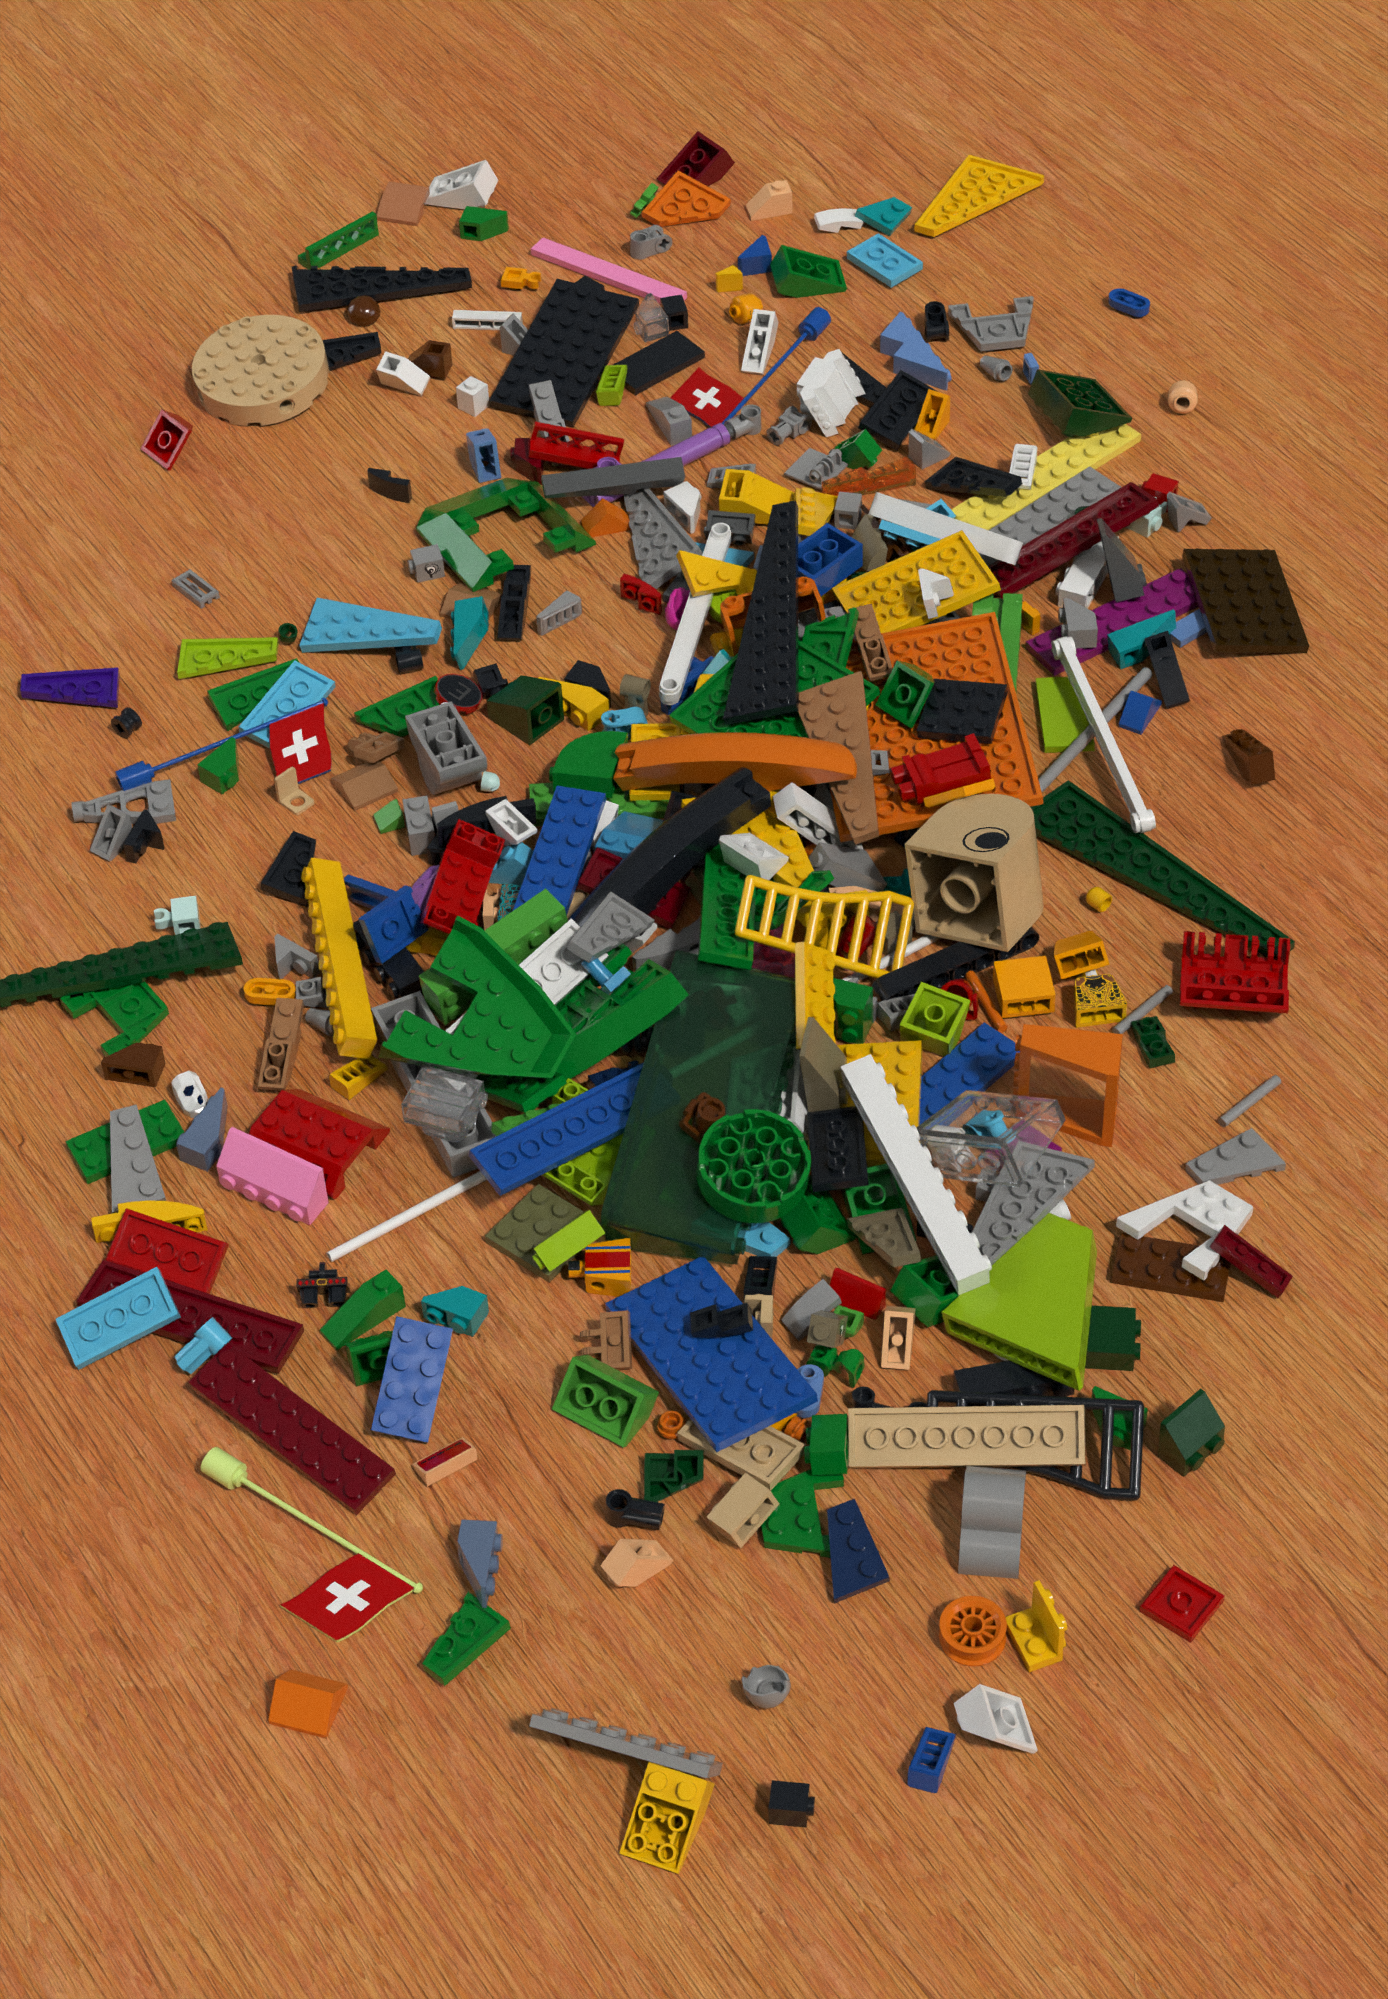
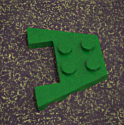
M830 870L812 871L799 888L820 892L834 880V877ZM756 888L754 931L759 930L767 892ZM777 894L770 930L777 929L784 923L789 896ZM800 899L798 910L802 906H804L808 902V900Z
M145 981L96 992H85L83 995L70 998V995L60 998L62 1006L73 1019L95 1007H99L120 1031L121 1034L100 1045L106 1057L136 1042L140 1043L169 1014L166 1004Z
M810 1469L779 1482L771 1490L779 1505L761 1525L764 1548L801 1554L803 1551L820 1553V1557L831 1558L829 1535H822L814 1490L844 1487L843 1474L812 1475Z

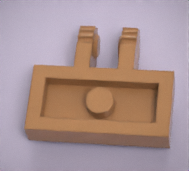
M364 732L359 735L358 739L357 737L349 739L348 747L354 752L355 757L363 759L366 763H376L378 760L404 748V738L388 732H383L377 736Z
M628 1310L601 1312L600 1329L583 1330L580 1332V1338L584 1340L601 1338V1346L582 1348L581 1356H601V1362L616 1370L632 1369L630 1312Z

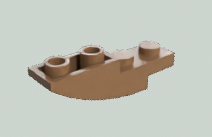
M868 604L855 607L859 611L854 636L869 681L889 677L893 668L873 606Z
M276 998L269 1039H266L258 1089H286L294 1068L301 1038L300 1025L304 1008L303 999Z

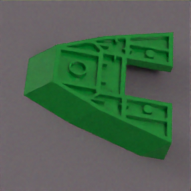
M457 916L453 929L430 966L429 971L476 995L454 1035L405 1010L387 1042H383L378 1058L461 1074L553 1078L577 1034L543 989L481 927Z
M622 943L607 952L609 956L603 962V965L612 973L617 968L622 967L633 953ZM648 959L612 994L608 995L597 988L601 985L590 974L556 1005V1008L577 1034L556 1072L563 1074L565 1080L575 1077L669 1014L689 995L674 975Z

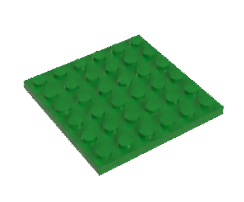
M798 640L799 692L854 673ZM738 653L669 715L670 721L689 734L741 732L808 738L797 711L725 725L723 716ZM864 679L867 707L880 695L879 687Z

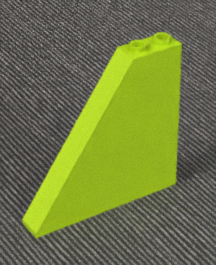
M1048 1213L992 1265V1270L989 1271L990 1283L959 1295L942 1311L947 1333L1080 1391L1084 1384L1097 1258L1093 1230L1063 1217Z

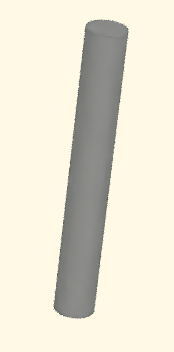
M1165 985L1112 1028V1032L1116 1034L1126 1032L1131 1027L1132 1021L1140 1020L1173 993L1172 988Z
M1273 1075L1218 1119L1219 1124L1222 1127L1229 1125L1280 1085L1281 1079L1277 1075Z

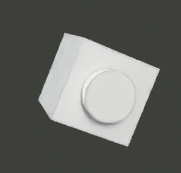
M470 376L456 387L458 409L476 417L490 406L488 384Z

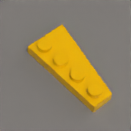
M807 487L802 489L796 488L794 501L796 500L798 505V534L810 536L828 523L831 515L835 513L838 496L815 492V490Z

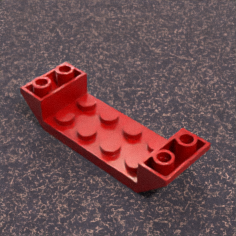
M458 819L442 855L420 923L448 935L453 929L457 916L478 926L476 920L493 868L501 855L505 839Z

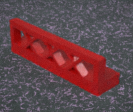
M534 422L528 442V457L592 469L597 467V462L604 457H612L620 463L624 439ZM538 430L545 431L550 436L545 438L537 437ZM565 435L570 436L573 440L563 442L559 438ZM591 440L595 444L584 446L581 442ZM612 444L617 445L616 451L606 450L604 446Z

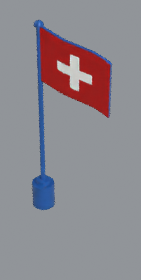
M815 307L799 324L798 329L801 334L799 339L745 398L728 385L709 376L700 367L695 370L670 398L682 404L689 415L699 419L709 428L718 423L724 425V422L735 416L804 339L814 341L831 323L829 313L821 307Z
M321 698L322 701L154 767H151L149 763L145 765L142 760L115 771L121 790L126 791L152 782L151 778L155 777V771L219 747L231 737L239 739L267 727L270 728V750L276 777L293 766L296 769L298 784L331 771L332 756L324 717V707L328 705V700Z

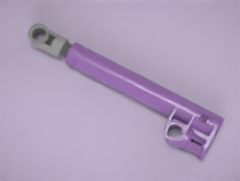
M746 405L742 407L741 414L725 421L724 425L718 423L641 462L681 457L683 466L729 444L730 438L735 440L745 434L756 435L761 431V409L757 405ZM604 457L597 462V467L594 468L622 464L612 457ZM623 494L581 497L594 507L602 498L611 503L623 497Z

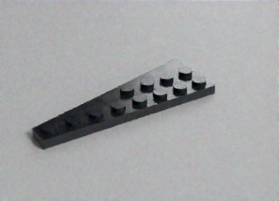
M291 266L299 312L346 306L354 298L364 295L370 296L378 302L472 288L469 268L444 267L439 269V271H433L428 269V267H421L419 271H407L406 267H400L399 270H386V267L355 266V268H350V270H344L339 266H332L330 270L318 269V266H311V269H297V266Z

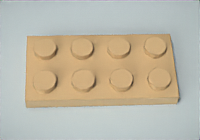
M691 1419L677 1432L678 1440L695 1450H704V1455L742 1476L747 1473L770 1491L805 1454V1444L772 1426H768L719 1452L714 1450Z

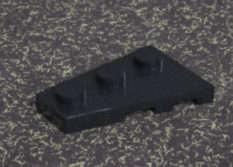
M293 831L262 880L260 890L307 907L308 900L305 899L306 887L305 882H302L301 876L303 868L308 866L311 857L314 858L316 839Z

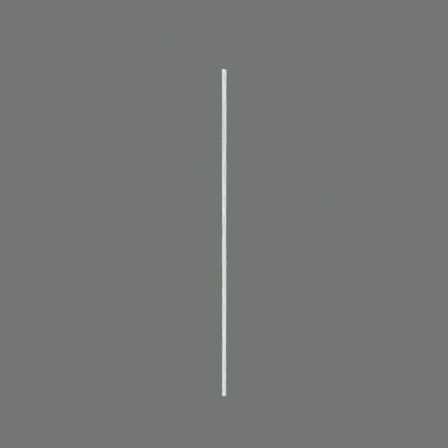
M931 935L922 936L907 944L905 957L941 938ZM895 951L881 958L880 969L893 964ZM855 972L841 980L848 981L858 977L860 982L869 976ZM796 1004L707 1050L704 1054H700L669 1071L673 1076V1081L796 1016ZM479 1171L328 1251L327 1257L333 1262L487 1179Z

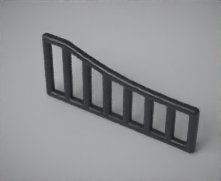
M931 1390L927 1394L926 1407H938V1402L956 1403V1407H967V1404H985V1406L1084 1405L1085 1410H1103L1099 1484L1082 1478V1466H1070V1473L1053 1466H1013L1006 1468L1026 1470V1472L1046 1476L1103 1499L1136 1501L1140 1498L1144 1403L1140 1400ZM1114 1411L1132 1412L1129 1488L1111 1487Z

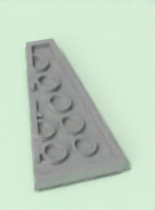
M649 488L637 489L635 494H623L626 511L629 514V526L632 530L635 556L640 569L638 570L639 576L642 581L657 589L682 570L676 557L678 551L682 550L697 555H702L703 552Z
M1015 1141L972 1231L979 1241L980 1248L978 1249L981 1255H987L991 1266L1041 1221L1095 1167L1094 1159Z

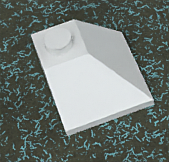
M979 1684L954 1702L957 1721L962 1730L1032 1754L1038 1751L1020 1697Z

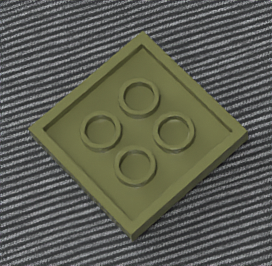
M538 1184L485 1235V1242L550 1283L568 1265V1262L572 1261L581 1251L549 1272L546 1267L542 1270L538 1267L532 1258L536 1254L533 1248L584 1211ZM598 1221V1223L603 1229L602 1222Z

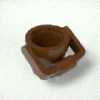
M702 1092L690 1100L683 1111V1117L679 1122V1126L701 1144L702 1138L710 1126L726 1115L725 1106L719 1099L711 1097L706 1092ZM691 1118H693V1119H692V1126H691L690 1124H688V1121H689Z

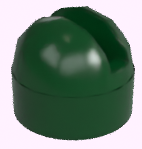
M290 623L282 624L278 629L279 640L284 644L295 642L298 633L296 626Z

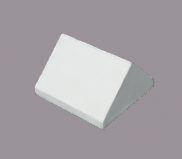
M751 833L721 835L719 839L724 862L746 876L754 875L770 880L789 859L788 856Z

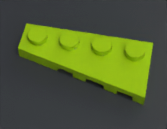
M278 637L182 639L177 670L178 679L277 661Z

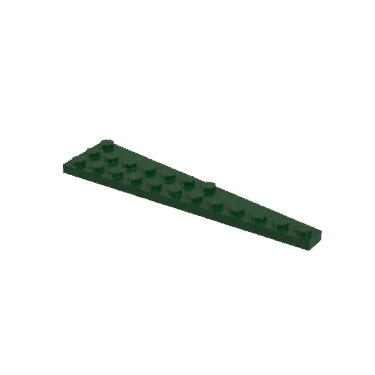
M1069 780L1043 797L1044 804L1031 806L1034 813L1036 836L1224 935H1248L1249 948H1251L1252 936H1258V953L1267 957V941L1269 937H1275L1274 958H1277L1278 939L1289 938L1143 833H1134L1131 824ZM1290 938L1291 951L1294 949L1295 941Z
M215 922L208 927L188 929L181 934L173 936L164 935L157 940L137 942L130 947L122 949L113 948L106 953L86 955L79 960L71 962L62 961L55 966L35 968L31 972L20 975H8L6 978L0 979V1006H11L14 1000L26 999L28 1003L37 1001V996L52 994V998L127 984L142 983L149 976L165 979L169 978L172 972L184 971L185 975L195 973V968L210 966V970L243 965L228 922Z

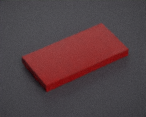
M126 1208L105 1260L143 1273L158 1267L165 1280L210 1294L229 1244Z

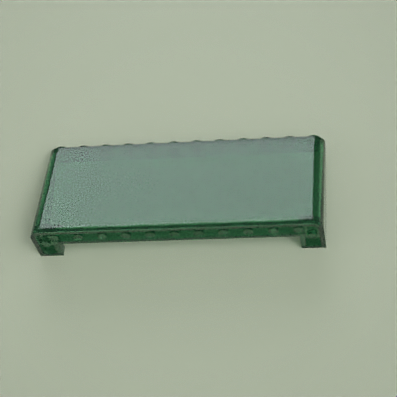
M677 950L670 972L689 995L654 1025L602 1207L601 1225L605 1232L606 1241L630 1238L631 1250L691 1259L702 1257L706 1258L707 1261L737 1265L740 1254L744 1255L746 1238L744 1237L746 1231H750L752 1223L728 1218L716 1211L706 1201L697 1181L700 1143L683 1131L679 1126V1122L690 1100L702 1092H706L711 1097L722 1101L725 1106L726 1115L728 1114L729 1116L743 1113L747 1109L765 1110L780 1115L782 1110L781 1094L782 1091L786 1092L788 1087L787 1071L793 1067L794 1053L792 1052L793 1048L796 1047L795 978L751 968V970L735 969L727 965L708 964L698 960L697 954ZM691 1118V1119L688 1121V1124H690L691 1126H692V1119H693V1118Z

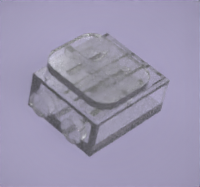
M423 1065L401 1104L403 1120L405 1123L422 1127V1131L428 1136L450 1142H460L467 1137L470 1129L474 1128L480 1109H484L486 1106L488 1095L485 1093L484 1081Z

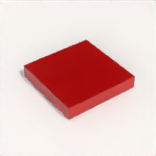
M1173 1565L1140 1605V1612L1191 1643L1224 1602L1225 1595Z

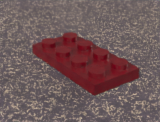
M597 847L578 882L577 889L590 894L623 858ZM677 882L656 904L657 908L650 912L648 916L654 919L655 923L672 929L691 888Z

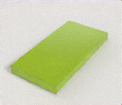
M1068 677L1036 678L1035 685L1044 753L1064 752L1090 724ZM1094 738L1082 751H1094Z

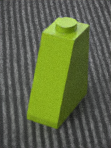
M586 1210L533 1248L536 1254L532 1258L541 1270L546 1267L550 1272L604 1235L605 1232L591 1211Z

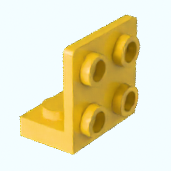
M1040 1580L1033 1582L1032 1607L1006 1616L1007 1632L1029 1673L1062 1661L1063 1648L1066 1647L1064 1638L1065 1631H1067L1066 1620L1062 1613L1057 1614L1050 1590L1044 1589Z

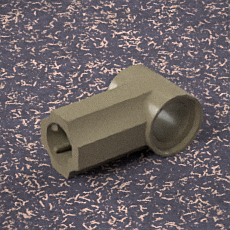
M629 674L623 676L620 684V695L625 697V709L640 707L644 711L645 717H647V698L651 688L649 679Z

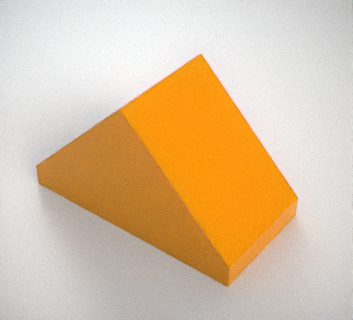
M928 389L915 430L936 440L950 422V396Z

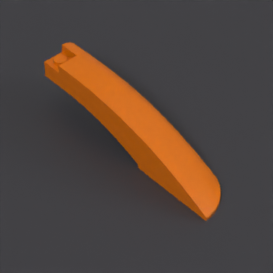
M698 733L620 744L615 750L619 762L613 779L622 791L669 784H717L740 767H745L752 771L753 779L768 791L783 789L791 782L800 787L856 779L857 763L849 749L836 742L765 733Z

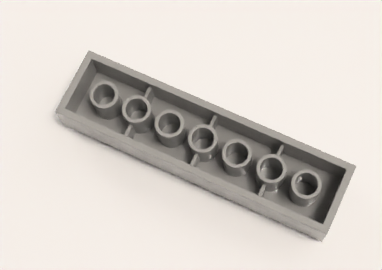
M420 991L371 1008L375 1032L381 1044L384 1041L387 1042L405 1010L440 1028ZM390 1060L452 1177L478 1169L469 1157L470 1149L496 1137V1135L491 1132L492 1121L472 1084H468L457 1094L432 1068Z

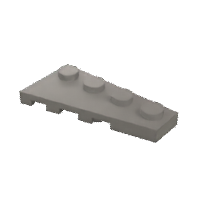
M610 892L571 939L567 949L589 963L649 929L655 920Z

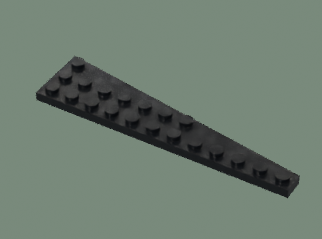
M796 500L772 505L723 720L725 725L799 711L798 505Z

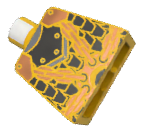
M1094 969L1082 973V977L1075 979V1026L1078 1028L1118 1023L1126 1018L1127 1002L1113 975H1098L1097 970Z

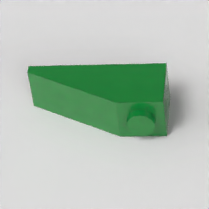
M387 1269L360 1286L320 1329V1334L336 1351L345 1346V1343L355 1340L406 1307L403 1286Z

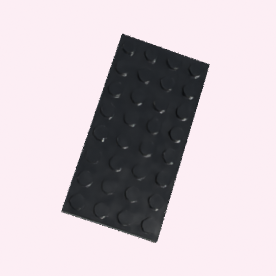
M556 279L489 400L490 407L535 418L534 406L528 389L529 385L551 380L561 418L564 419L565 426L574 428L602 376L605 366L609 363L639 306V299Z

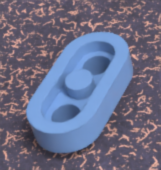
M811 1364L803 1365L797 1370L817 1393L818 1402L796 1412L797 1416L801 1418H809L812 1415H816L821 1404L824 1374L818 1366Z

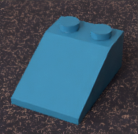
M624 811L603 829L595 845V850L598 847L624 858L650 833L663 823V820Z

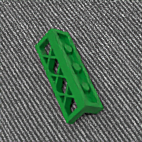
M372 211L306 247L305 252L298 255V263L307 269H311V266H318L320 268L379 235L376 213Z

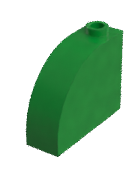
M595 732L581 736L567 744L559 753L554 767H551L549 771V781L553 782V792H555L556 786L602 792L606 793V798H612L617 786L613 777L619 762L615 750L620 744L628 743V732Z

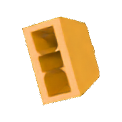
M1086 931L1055 942L1054 957L1061 980L1110 965L1103 940L1093 931Z

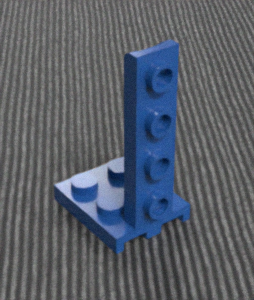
M349 874L344 877V883L349 886L352 893L350 895L351 901L371 908L370 911L359 918V922L376 962L383 964L428 931L427 926L420 923L421 910L419 905L414 902L411 887L405 885L398 891H394L393 889Z

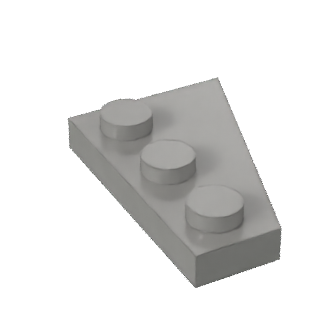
M1251 1128L1187 1162L1185 1171L1198 1184L1210 1180L1219 1185L1233 1182L1236 1177L1261 1176L1262 1172L1273 1169L1275 1172L1284 1171L1286 1163Z

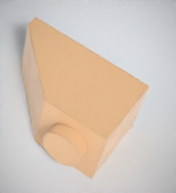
M787 180L765 184L746 204V210L751 221L793 213L792 191Z
M886 1307L881 1368L910 1370L916 1308Z
M619 1539L601 1564V1567L608 1574L609 1581L618 1587H636L671 1565L674 1560L656 1540Z

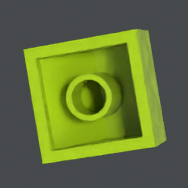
M921 982L899 1025L901 1041L921 1040L923 1049L945 1057L951 1053L960 1039L970 1000Z

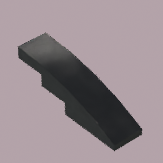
M514 565V569L506 572L503 596H501L498 640L522 641L530 591L531 565Z

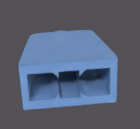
M485 428L466 433L469 460L478 482L482 483L501 478L497 442L490 430ZM482 461H487L489 464L484 466Z

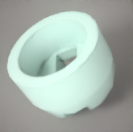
M484 771L481 791L493 792L497 790L500 786V779L497 774Z

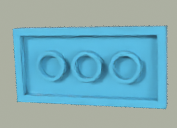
M294 660L240 724L239 732L246 731L322 701L321 698H327L335 689V681ZM269 727L246 735L270 749Z
M155 1267L55 1320L74 1364L80 1370L181 1318L161 1271L158 1267Z

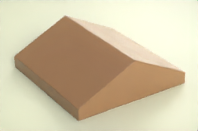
M459 583L448 590L440 617L452 619L451 612L454 611L455 601L483 596L490 619L499 605L503 594L486 589L472 592L466 584Z
M379 761L361 764L331 778L333 785L354 811L398 792V788L385 764Z

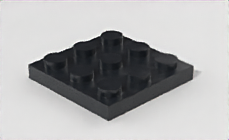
M934 679V685L928 695L917 728V737L965 742L964 736L974 733L979 743L992 744L1007 697V684Z

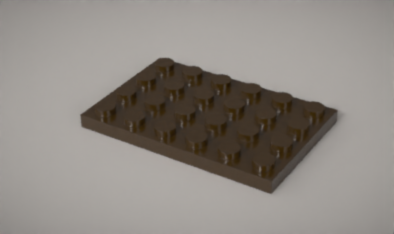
M1199 548L1183 550L1182 558L1214 652H1308L1309 643L1275 550Z

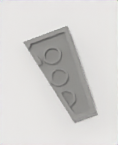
M137 1104L110 1111L112 1213L119 1212V1203L147 1200L166 1201Z

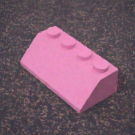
M234 1127L230 1128L216 1166L220 1184L228 1190L233 1189L243 1194L250 1200H256L265 1204L273 1211L278 1210L295 1221L311 1225L329 1203L323 1168Z

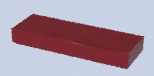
M1226 1225L1220 1229L1209 1246L1277 1298L1283 1294L1293 1277Z

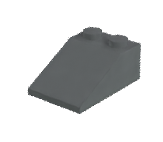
M1097 519L1110 583L1116 602L1144 596L1143 587L1147 586L1142 564L1136 563L1134 555L1103 519Z

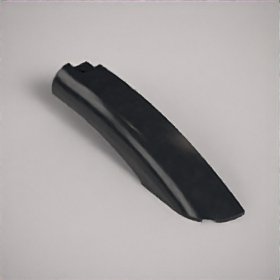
M740 767L689 802L641 841L595 887L571 915L569 920L572 919L578 926L582 927L610 892L648 915L657 908L656 904L706 853L710 852L720 843L721 835H731L771 807L770 792L753 779L751 770Z

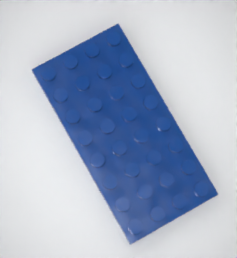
M701 1256L605 1303L607 1312L626 1310L630 1312L631 1343L714 1450L719 1452L818 1402L817 1393L753 1315V1331L717 1338L692 1336L690 1312L717 1304L721 1311L743 1304L707 1259Z

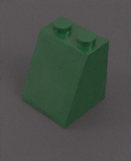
M521 675L487 700L488 719L530 746L564 720L562 686L559 682Z

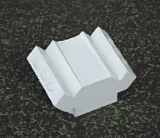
M840 349L828 352L823 359L815 357L796 384L797 396L801 403V413L803 415H810L817 422L826 438L839 434L836 426L846 423L847 415L855 405L859 404L856 397L866 394L859 378L855 375V371L850 367V363L845 359Z

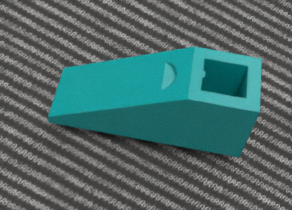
M483 596L455 601L454 611L451 612L454 629H451V638L454 646L450 647L452 660L457 661L460 670L465 668L488 631L489 612Z
M1170 610L1107 634L1108 651L1120 669L1143 662L1149 656L1145 638L1168 631L1170 635L1176 629L1175 610Z

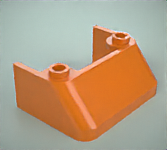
M799 577L798 612L814 608L819 622L823 621L826 615L815 581L808 577ZM752 592L738 596H729L720 605L722 625L734 656L738 653L734 629L745 626Z

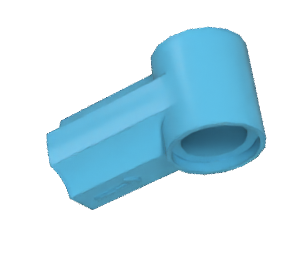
M213 1317L174 1356L177 1364L183 1371L192 1374L211 1355L214 1356L232 1339Z

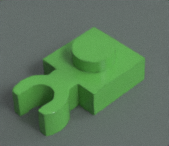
M651 183L640 199L634 204L630 214L638 218L641 212L653 200L659 187Z

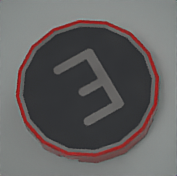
M446 674L438 679L434 687L437 702L441 705L444 702L452 701L458 713L460 711H466V714L472 713L478 709L482 701V691L479 686L463 675Z

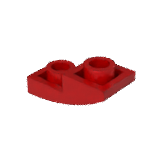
M624 573L620 578L621 597L637 601L638 609L661 615V594L648 583Z

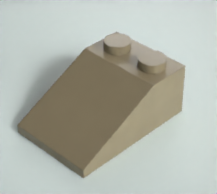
M808 1017L799 1055L808 1112L842 1108L843 1104L848 1102V1091L842 1082L841 1066L847 1064V1058L814 1017Z

